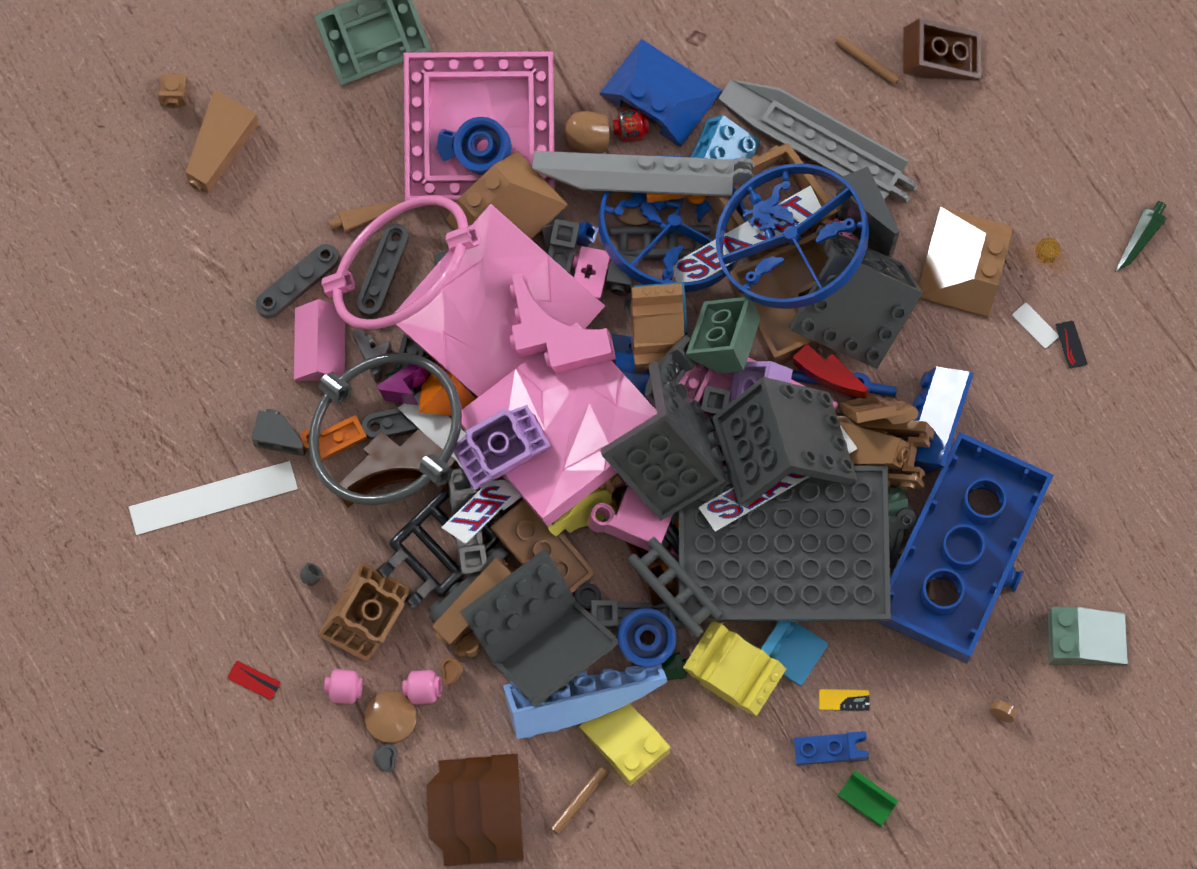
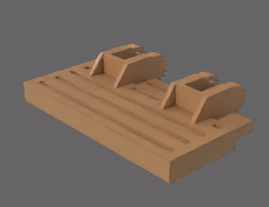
M871 395L866 399L855 398L838 401L840 412L857 423L883 418L895 425L918 418V409L906 403V401L900 400V398L890 399L888 397L882 398L878 395Z

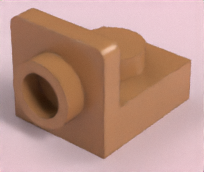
M161 74L160 91H158L160 105H164L167 108L185 106L186 75Z

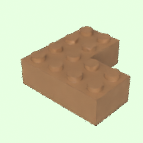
M814 233L801 239L798 245L815 276L818 278L829 257L825 254L824 248L816 243L817 236ZM787 245L730 271V275L743 286L748 283L746 274L750 271L755 272L757 264L762 262L763 258H770L771 256L784 258V263L775 267L770 273H764L757 285H750L749 291L755 294L776 299L808 295L815 283L796 245ZM728 279V282L736 298L745 297L731 284V282ZM753 301L761 318L756 337L769 361L780 365L793 359L792 357L806 344L812 349L818 347L819 343L799 335L789 328L799 308H772Z

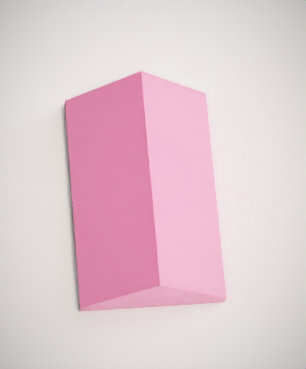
M317 299L295 308L294 381H320L325 374H329L332 371L339 377L345 372L346 322L341 319L334 304Z

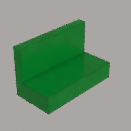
M854 770L837 796L879 827L883 825L899 801L856 770Z

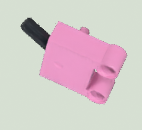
M620 477L622 483L613 486L618 488L627 485L616 514H614V510L610 505L598 503L593 507L587 518L588 527L592 531L597 533L605 532L647 551L652 550L647 544L652 537H655L660 543L665 538L679 555V531L671 522L673 514L661 521L622 477ZM595 514L604 515L606 522L598 521Z

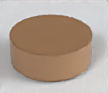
M1001 700L993 701L989 710L991 715L1004 722H1013L1017 714L1014 706Z

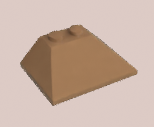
M519 151L494 164L456 202L463 210L468 226L472 225L481 213L492 204L531 240L542 231V227L547 226L568 206L538 172L532 170V165ZM450 212L446 221L457 230V220L452 212Z
M940 207L919 282V287L923 292L920 300L988 318L1001 277L1013 227Z

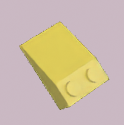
M630 704L596 719L584 722L579 726V729L629 787L670 753L671 747Z

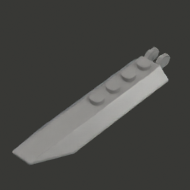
M731 79L718 100L754 128L783 144L789 143L793 150L837 173L841 177L868 167L884 200L890 194L894 199L902 203L909 201V195L895 187L897 182L904 188L912 191L917 188L915 181L902 174L909 161L908 159L781 88Z
M534 151L532 165L533 171L580 190L732 197L733 183H746L754 176L752 173L754 168L753 161L750 158L740 157L732 160Z

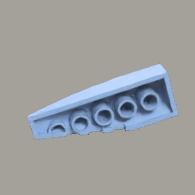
M661 664L652 667H627L625 672H618L613 670V668L602 669L601 674L587 675V671H582L570 680L568 684L558 689L536 707L511 683L503 685L513 729L517 739L530 738L546 732H556L560 729L584 723L613 712L667 683V677Z

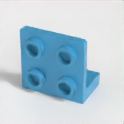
M722 115L707 119L690 158L736 160L740 157L749 159L754 156L760 141Z
M778 622L761 650L770 658L778 660L786 668L783 674L784 677L798 686H802L826 650L828 642L796 622Z

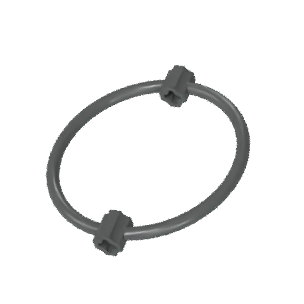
M388 353L366 359L348 369L340 377L332 371L320 379L318 388L324 395L311 421L309 453L316 474L331 492L344 500L356 504L384 505L397 502L415 494L431 481L439 487L451 479L453 469L447 465V462L452 456L460 436L462 408L454 383L437 364L414 354ZM390 363H406L426 369L444 386L451 405L450 433L440 456L437 457L434 453L425 455L420 461L418 469L423 475L410 485L394 492L365 495L343 488L326 471L319 450L321 423L331 401L333 400L337 404L346 402L351 396L350 392L352 390V387L347 383L359 374L376 366Z

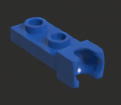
M859 731L846 734L794 738L796 766L867 761L869 753L865 750L860 751L855 747L857 743L866 741L867 733Z

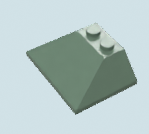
M349 0L314 15L340 86L403 62L404 53H426L431 51L413 0Z

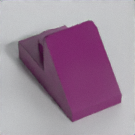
M409 364L376 387L385 401L418 405L410 390L422 385L430 375L426 369Z

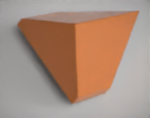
M442 368L454 383L460 397L461 408L464 409L476 398L453 374ZM431 374L421 387L419 412L452 416L448 394L441 382Z

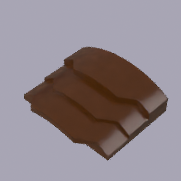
M518 754L439 760V773L426 785L429 839L443 851L444 866L524 861Z

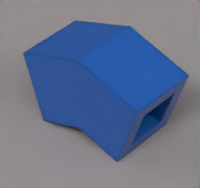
M442 129L438 134L436 147L443 162L456 157L453 147L456 132Z
M588 222L578 223L580 227L576 244L588 247L590 243H594L599 229Z

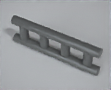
M687 225L704 235H710V225ZM610 226V236H618L617 251L619 254L636 258L653 241V236H658L663 231L660 226ZM678 231L676 233L669 232L666 235L668 236V249H652L644 259H663L665 252L670 251L671 247H678V235L683 234ZM628 236H643V249L628 250ZM693 240V249H683L678 259L684 258L703 247V245Z
M652 537L647 542L652 550L641 559L634 553L627 561L697 638L704 632L699 626L701 622L710 615L717 621L724 613L655 537ZM659 557L669 569L656 578L647 567ZM677 576L686 588L674 598L664 586ZM694 595L703 605V608L691 617L681 605Z

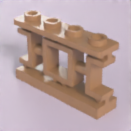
M837 416L840 422L893 437L908 438L909 456L906 462H904L902 469L905 474H893L894 469H888V489H890V486H897L903 490L914 491L915 488L924 487L922 477H924L925 472L921 467H914L917 447L930 448L929 440H933L935 430L927 421L910 420V422L893 425L886 419L857 423L847 416Z

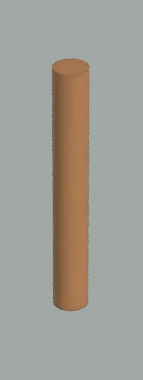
M839 36L835 44L893 85L899 81L900 77L844 37Z
M600 766L551 826V829L559 835L608 774L604 768Z

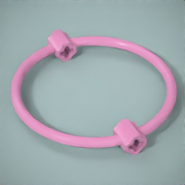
M428 195L406 200L381 214L358 235L342 258L337 272L322 279L324 293L329 298L333 297L337 313L342 320L353 327L372 330L400 323L427 306L445 288L457 271L465 251L480 244L477 229L473 225L468 226L463 210L451 199ZM435 205L444 207L452 212L457 220L458 229L447 233L446 241L453 256L440 278L424 295L401 311L378 319H361L355 317L347 310L343 294L355 289L353 274L348 269L361 247L379 228L396 216L417 207Z

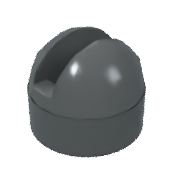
M307 563L300 573L301 581L304 584L307 583L308 586L315 585L323 577L321 569L313 563Z

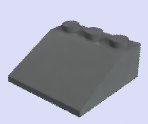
M865 167L843 176L842 178L854 188L865 209L869 225L868 246L892 257L900 231L869 168ZM838 185L836 196L845 190L841 185ZM853 196L837 207L836 219L844 221L851 218L855 224L862 221L859 205ZM856 227L852 233L861 239L862 229Z

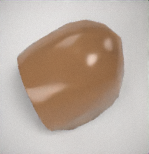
M591 111L574 113L566 123L564 134L569 149L576 153L601 154L605 152L609 144L607 116Z

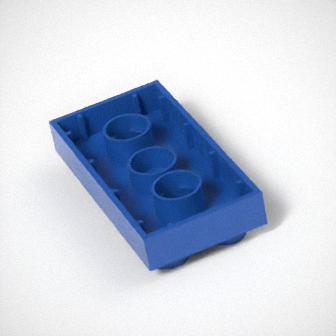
M959 432L948 454L945 466L940 471L890 578L891 620L876 622L967 664L1054 475ZM977 489H985L992 492L998 499L999 511L992 515L976 513L969 505L968 494ZM934 579L950 581L957 589L958 601L950 606L936 605L927 596L926 584Z

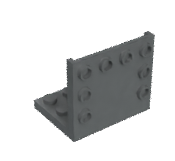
M819 225L815 232L816 236L820 235L819 230L823 229L824 226ZM839 233L836 237L819 243L824 248L825 254L829 257L817 278L822 288L834 281L847 268L858 249L859 242ZM867 246L865 256L852 278L828 298L800 307L789 328L799 335L878 369L923 292L905 263ZM816 281L808 294L820 290Z
M656 360L648 366L657 414L600 450L602 457L662 521L726 482L722 464L724 457L719 450V445L721 444L716 435L713 419L710 416L707 418L703 414V409L698 401L690 399L688 391L683 384L680 383L678 385L670 369L668 367L663 368Z
M762 377L712 417L739 506H749L790 473L852 485L857 481L854 465L851 461L847 443L843 437L840 422L829 392Z
M542 550L460 611L492 665L534 707L544 702L550 695L568 684L570 680L588 669L590 665L603 655L608 654L611 649L619 644L616 637L575 600L553 560L545 550Z

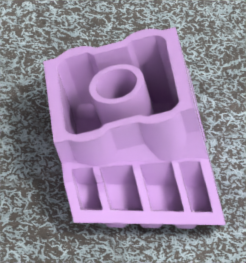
M524 405L513 410H506L505 408L466 430V435L457 442L454 454L472 487L477 489L526 463L534 456L545 452L551 445L528 405Z

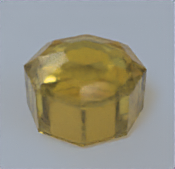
M1052 237L1042 238L1035 248L1036 258L1043 263H1053L1061 253L1060 243Z

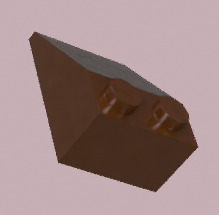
M921 18L917 19L903 28V74L930 79L980 80L981 33Z

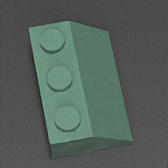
M747 297L704 301L686 352L687 357L719 374L743 372L761 319L753 301Z

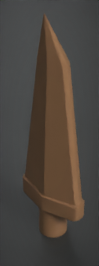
M395 201L338 211V218L328 220L329 228L333 230L343 227L344 232L351 231L354 228L374 221L381 214L402 202Z

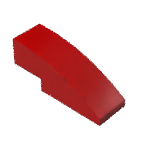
M806 344L792 357L794 365L819 384L853 397L866 399L869 396L868 388L833 354L824 360Z

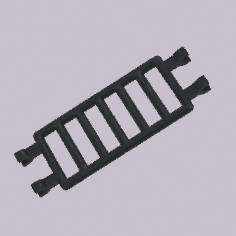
M442 489L390 540L389 545L395 553L376 569L383 578H387L403 560L424 581L405 599L406 603L413 608L431 591L439 597L444 596L465 575L462 574L461 567L421 527V524L430 515L442 526L450 520L439 508L449 498V492L445 489ZM507 507L505 510L501 509L499 512L502 515H504L510 510V508ZM488 522L481 528L488 536L483 542L486 554L500 541L489 528L491 525ZM412 533L452 573L441 584L402 544Z

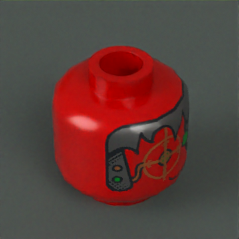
M621 110L617 114V120H612L614 135L619 134L622 142L641 141L645 138V134L649 133L648 118L639 110Z

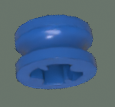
M1012 566L1003 588L1010 587L1012 592H1015L1024 571L1017 572L1015 567Z

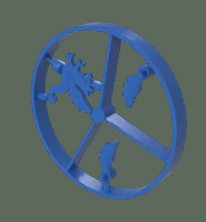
M661 155L663 157H681L673 155ZM733 187L732 196H733V194L737 191L734 187ZM605 191L598 214V228L602 244L615 265L630 278L643 285L673 282L671 281L674 275L673 265L677 264L678 257L684 248L683 245L677 248L671 247L670 251L665 252L663 263L666 269L663 271L662 279L652 277L635 268L669 232L676 233L678 231L703 246L714 241L681 222V217L678 214L684 198H681L680 203L674 200L647 203L645 193L630 192L634 194L632 199L620 201L617 207L613 209L605 205L611 191ZM707 200L696 204L697 208L694 213L697 215L698 222H701L705 214L711 210ZM741 201L736 210L742 219L747 222L748 216L746 218L743 217L745 214L743 210L746 208L743 201ZM665 204L677 209L676 214H671L668 217L667 223H662V220L656 213V210L665 209ZM640 205L642 216L647 218L649 222L660 225L663 231L630 264L612 244L606 230L604 213L611 214L614 212L617 216H621L623 214L622 208H636ZM739 260L727 266L729 273L735 268ZM721 270L705 279L683 282L685 293L713 286L724 279L726 274Z
M811 164L777 166L748 180L730 198L723 209L717 225V256L731 284L751 301L767 307L781 309L808 306L822 301L837 292L855 274L868 246V218L854 188L837 173ZM789 175H818L828 178L845 188V190L800 224L794 222L792 218L793 213L788 211L786 206L777 205L780 200V190H788L791 186L788 182ZM782 177L784 182L776 185L772 196L765 201L762 200L759 193H755L754 190L762 184ZM750 194V201L754 208L752 210L744 209L743 212L745 214L743 217L746 218L749 215H753L748 220L752 227L754 222L759 219V224L763 225L758 227L760 231L765 230L766 240L724 255L723 240L729 219L740 202ZM853 196L859 205L862 221L855 224L853 219L848 218L844 220L843 224L838 222L826 224L823 229L819 230L820 235L817 236L816 243L819 244L829 238L836 237L840 232L852 233L857 227L862 229L858 249L847 268L834 281L822 288L798 245L800 235ZM777 220H782L792 225L786 227L783 234L773 237V233L770 228L776 230L775 225H779ZM788 242L790 245H796L820 290L796 298L776 299L764 297L749 291L750 285H757L760 277L764 273H770L775 267L784 263V258H776L774 256L763 258L762 262L757 264L755 272L750 271L746 274L748 283L743 286L730 275L726 264Z

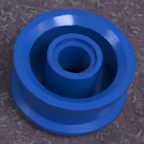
M475 117L467 120L459 127L454 137L453 147L457 159L468 170L479 175H484L494 164L511 155L512 143L508 132L497 121L488 117ZM482 140H487V149L479 152L477 150L478 143Z
M640 608L630 612L621 621L617 632L618 646L622 654L634 664L643 667H652L663 663L671 656L676 646V630L672 621L665 614L651 608ZM645 630H650L654 635L653 641L647 645L642 644L640 641L641 633Z

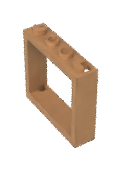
M789 143L780 147L776 145L766 154L761 156L755 155L750 158L754 163L753 174L761 172L781 161L784 165L804 164ZM811 174L792 175L802 190L811 185L821 207L830 201ZM727 196L706 197V200L720 218L729 199ZM837 208L802 233L800 240L815 233L819 225H824L835 219L838 213ZM736 209L726 228L728 231L745 223ZM787 242L748 256V259L754 261L790 244Z

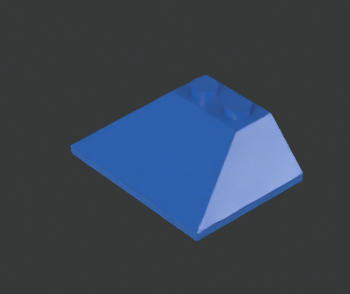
M641 39L601 90L600 95L619 108L626 102L636 110H639L661 125V135L681 147L720 96L722 90Z

